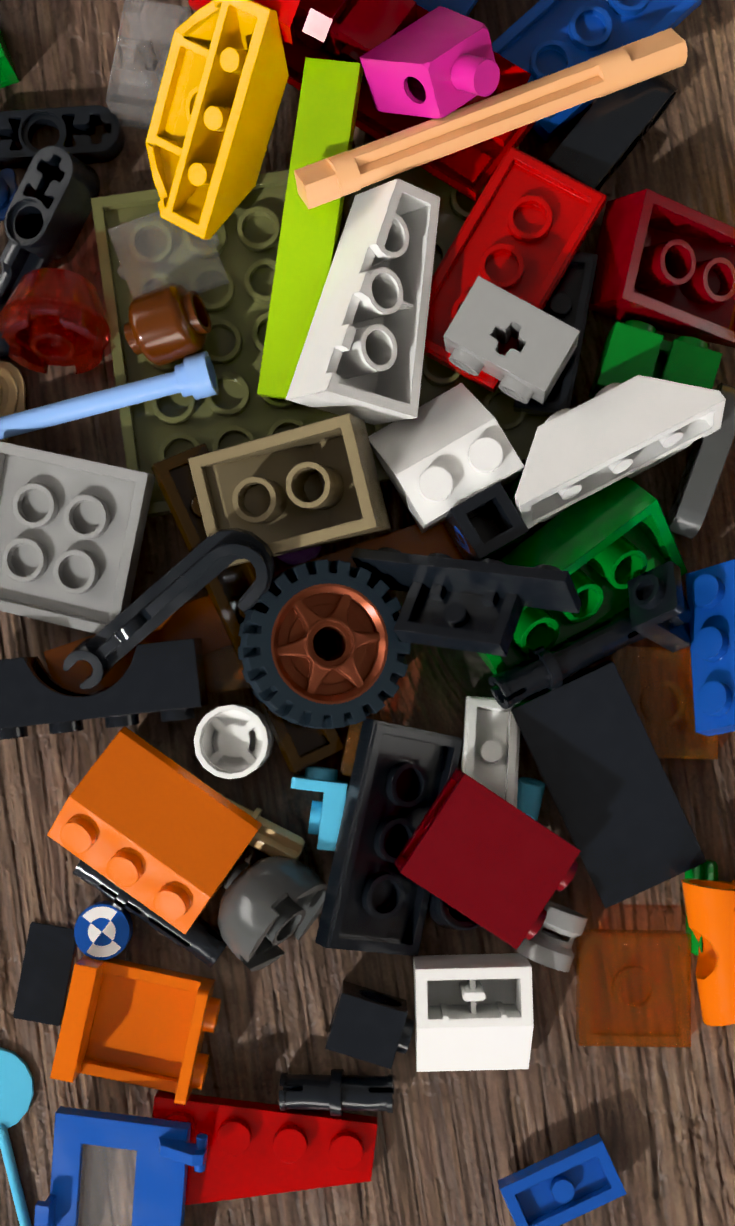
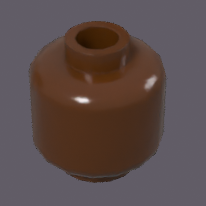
M176 283L164 285L134 298L129 306V322L124 324V334L132 351L137 355L143 353L149 361L158 366L168 365L183 359L185 356L200 352L206 342V334L211 332L210 316L200 295L195 290L187 291L182 285Z

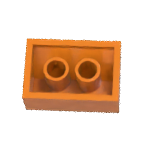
M124 726L70 794L47 836L183 934H186L214 897L263 824Z

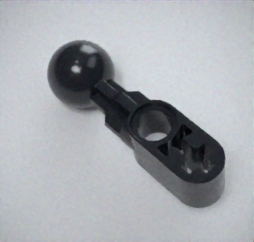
M47 146L36 153L5 215L4 228L9 241L0 257L2 267L0 273V360L15 354L25 342L28 323L21 304L30 286L41 282L49 264L53 260L61 259L71 251L92 210L91 198L99 196L100 180L96 171L58 146ZM43 224V227H42L40 233L38 234L39 229H40L41 225Z

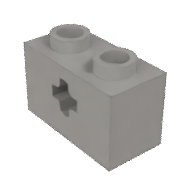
M478 276L443 338L446 351L451 353L449 361L459 369L473 376H478L481 371L501 381L498 385L501 391L519 402L527 404L532 398L544 404L577 347L580 331ZM511 337L518 339V350L511 348L506 355L499 354L498 342L506 344Z

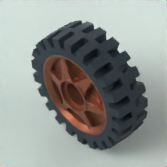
M316 560L302 563L273 577L269 590L261 595L258 603L244 612L246 616L244 622L240 624L238 634L241 637L238 656L239 660H242L244 667L242 673L245 681L252 686V693L259 702L264 703L269 711L288 722L314 729L341 728L357 724L366 720V717L370 714H376L386 706L383 702L387 698L394 697L400 688L396 684L398 679L405 677L408 665L404 664V657L410 654L411 643L402 642L394 631L399 617L398 610L402 606L397 597H390L388 595L389 587L381 579L374 580L370 577L372 572L363 567H352L351 563L340 560ZM320 629L329 632L335 642L334 652L326 661L318 657L313 648L314 636Z

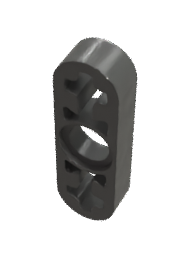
M720 383L715 389L719 390L726 399L721 429L707 437H701L694 441L666 519L671 532L690 539L697 535L703 524L735 437V387Z

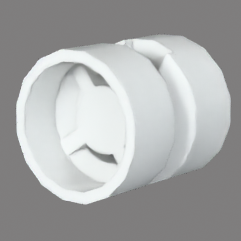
M241 704L220 706L207 713L198 724L194 736L195 753L203 768L214 776L225 779L245 777L263 766L271 755L274 744V736L264 714L254 707Z

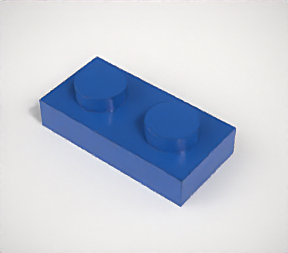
M599 1133L498 1180L499 1189L516 1226H560L627 1194Z

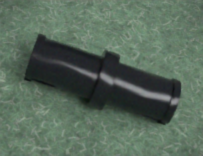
M332 1069L331 1075L288 1074L282 1072L280 1076V1086H283V1090H279L280 1111H287V1109L330 1110V1116H343V1110L387 1111V1113H393V1074H388L387 1076L344 1075V1069Z

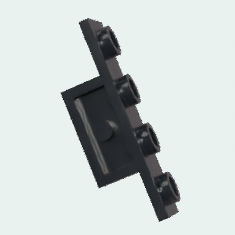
M382 547L378 550L355 548L351 556L357 567H363L372 572L370 577L374 580L381 579L389 587L388 590L408 592L394 627L395 633L402 642L506 657L523 607L579 614L582 606L569 572L562 571L551 565L541 564L535 567L508 565L490 558L482 559L481 561L453 559L442 553H430L428 556L402 553L388 547Z

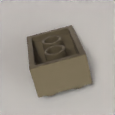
M350 413L188 459L207 537L221 529L240 528L253 532L268 544L273 556H279L391 528L365 421ZM238 559L232 562L228 567L248 563L250 561L246 559Z

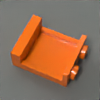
M84 955L74 965L50 1078L73 1083L77 1076L82 1073L172 1092L176 1094L174 1103L186 1105L193 1088L202 1090L208 1069L210 1055L200 1052L204 1033H214L220 1012L221 999L212 997L216 980L115 958L96 960Z

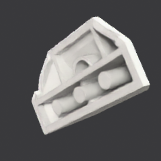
M637 375L621 384L612 383L607 385L594 398L573 409L565 408L555 412L544 424L537 427L515 494L516 510L527 528L530 529L539 524L538 522H545L556 517L570 505L626 476L632 478L686 449L699 438L707 437L721 429L725 397L719 390Z

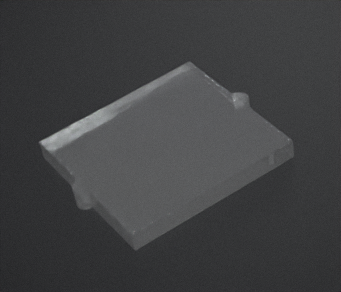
M159 211L108 229L121 265L118 267L117 272L120 278L126 279L133 299L170 283L182 285L187 291L195 290L198 294L229 283L216 248L219 244L216 233L211 239L203 240L161 218Z

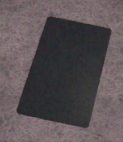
M36 922L30 924L14 1008V1018L56 1026L61 1024L76 943L74 929Z

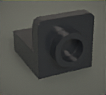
M668 561L627 581L631 629L672 653L690 646L689 621L691 619V610L686 598L683 596L680 567L674 562Z

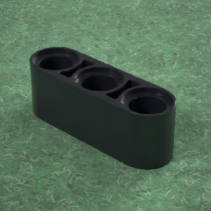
M658 75L598 98L555 150L546 164L600 191L660 118L673 100L678 89Z

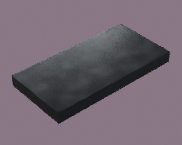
M609 659L563 681L562 686L552 691L546 689L510 707L573 843L581 851L579 855L605 909L707 862L612 660Z
M370 718L363 721L315 943L332 949L418 956L431 893L401 874L395 865V861L456 768H458L463 738Z

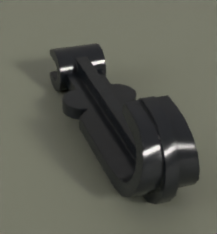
M240 528L221 529L208 536L93 638H88L78 645L64 660L63 670L68 671L77 661L85 660L91 664L93 672L80 684V688L91 689L98 685L122 657L232 562L238 559L249 560L256 571V580L242 595L237 605L243 612L251 609L259 602L258 599L261 595L265 594L272 585L275 565L274 556L268 544L253 532Z

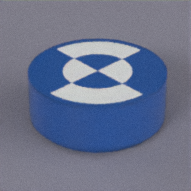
M100 901L92 904L79 915L75 923L74 937L76 944L86 956L92 959L107 960L117 956L126 948L132 938L133 922L130 914L125 908L121 912L112 906V901Z

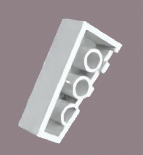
M398 178L355 195L285 400L337 415L350 413L373 425L418 417L440 207L439 196Z

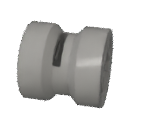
M548 901L544 907L547 915L541 929L531 940L524 938L516 951L524 957L546 967L569 972L574 959L572 951L574 939L583 934L588 917L568 907Z

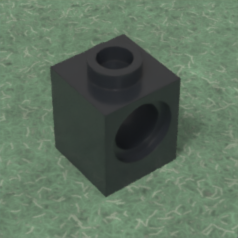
M343 981L328 1029L325 1049L391 1069L396 1052L406 1054L413 1033L415 1021L407 1018L406 1000Z

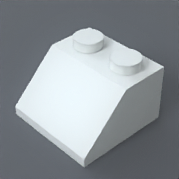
M463 383L456 385L418 407L417 418L395 421L368 436L372 450L422 533L445 521L450 509L497 482L505 486L517 479L524 468L523 463L496 418Z

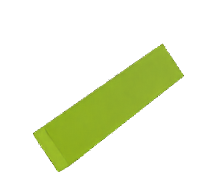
M305 57L257 394L262 397L286 399L337 250L345 198L343 196L308 209L298 195L294 170L341 152L352 150L363 76L362 65L358 62Z

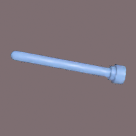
M203 351L185 356L183 363L175 365V371L2 416L0 417V440L181 393L183 397L193 395L195 400L218 395V381L212 360L208 352Z

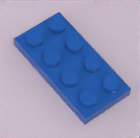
M540 0L491 44L495 53L531 74L528 80L529 83L666 29H674L701 5L702 0ZM595 99L540 119L534 124L532 129L547 143Z

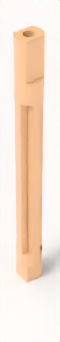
M672 28L592 57L582 63L453 111L446 117L428 120L355 149L341 152L294 170L298 195L307 208L312 209L359 191L363 187L592 99L609 95L682 67L687 60L686 41Z

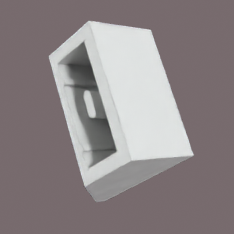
M519 953L413 956L416 1072L529 1069L534 1019L532 966L526 957Z

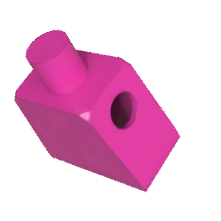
M438 6L360 57L375 110L380 112L433 119L443 118L477 95L483 97L491 95L496 90L500 80V69L495 61L489 31L485 24L442 6Z

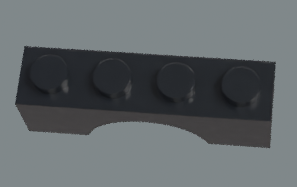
M201 638L138 644L131 664L125 674L113 686L98 694H81L64 688L47 673L38 656L0 660V740L28 736L27 726L40 724L49 725V734L84 730L83 720L104 718L105 728L139 724L138 714L160 711L161 722L195 718V707H202L208 704Z

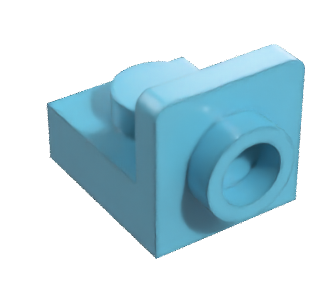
M308 766L305 768L304 775L294 774L292 776L290 788L324 792L323 802L312 800L308 834L318 835V850L335 852L349 781L337 779L338 769Z

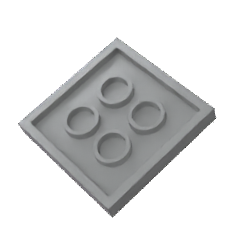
M0 441V611L95 634L100 632L124 611L131 601L155 481L154 474Z

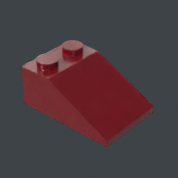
M649 189L608 201L595 254H598V266L589 309L624 323L628 320L642 321L652 325L658 331L680 336H690L706 342L735 348V227Z

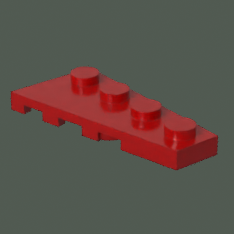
M158 1090L155 1095L152 1118L191 1123L190 1143L196 1144L197 1134L204 1133L208 1135L205 1171L201 1173L195 1172L194 1166L188 1165L185 1205L371 1181L378 1124L377 1117L343 1113V1116H330V1111L287 1109V1111H280L279 1105L195 1094H190L186 1105L174 1103L175 1093Z

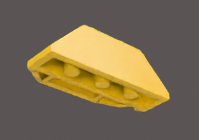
M213 0L197 10L174 30L145 143L153 181L160 197L158 202L160 217L203 240L212 238L256 186L289 77L276 10L253 0Z

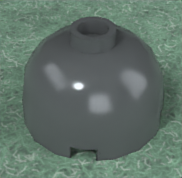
M284 856L261 858L251 865L247 862L239 864L228 874L223 883L226 891L221 898L218 914V926L222 939L237 958L252 972L265 968L285 953L278 946L292 934L299 940L319 916L323 908L326 894L324 889L327 888V884L309 867L297 859Z

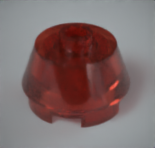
M41 268L28 272L20 279L0 312V331L2 338L10 346L9 357L21 366L39 373L47 374L48 365L62 367L75 365V374L90 371L102 361L103 350L111 338L110 328L96 287L85 277L65 269Z

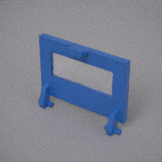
M60 1106L55 1112L50 1195L46 1201L38 1200L35 1204L34 1226H184L188 1165L194 1166L195 1172L201 1173L205 1171L208 1135L204 1133L197 1134L196 1144L190 1143L191 1123Z

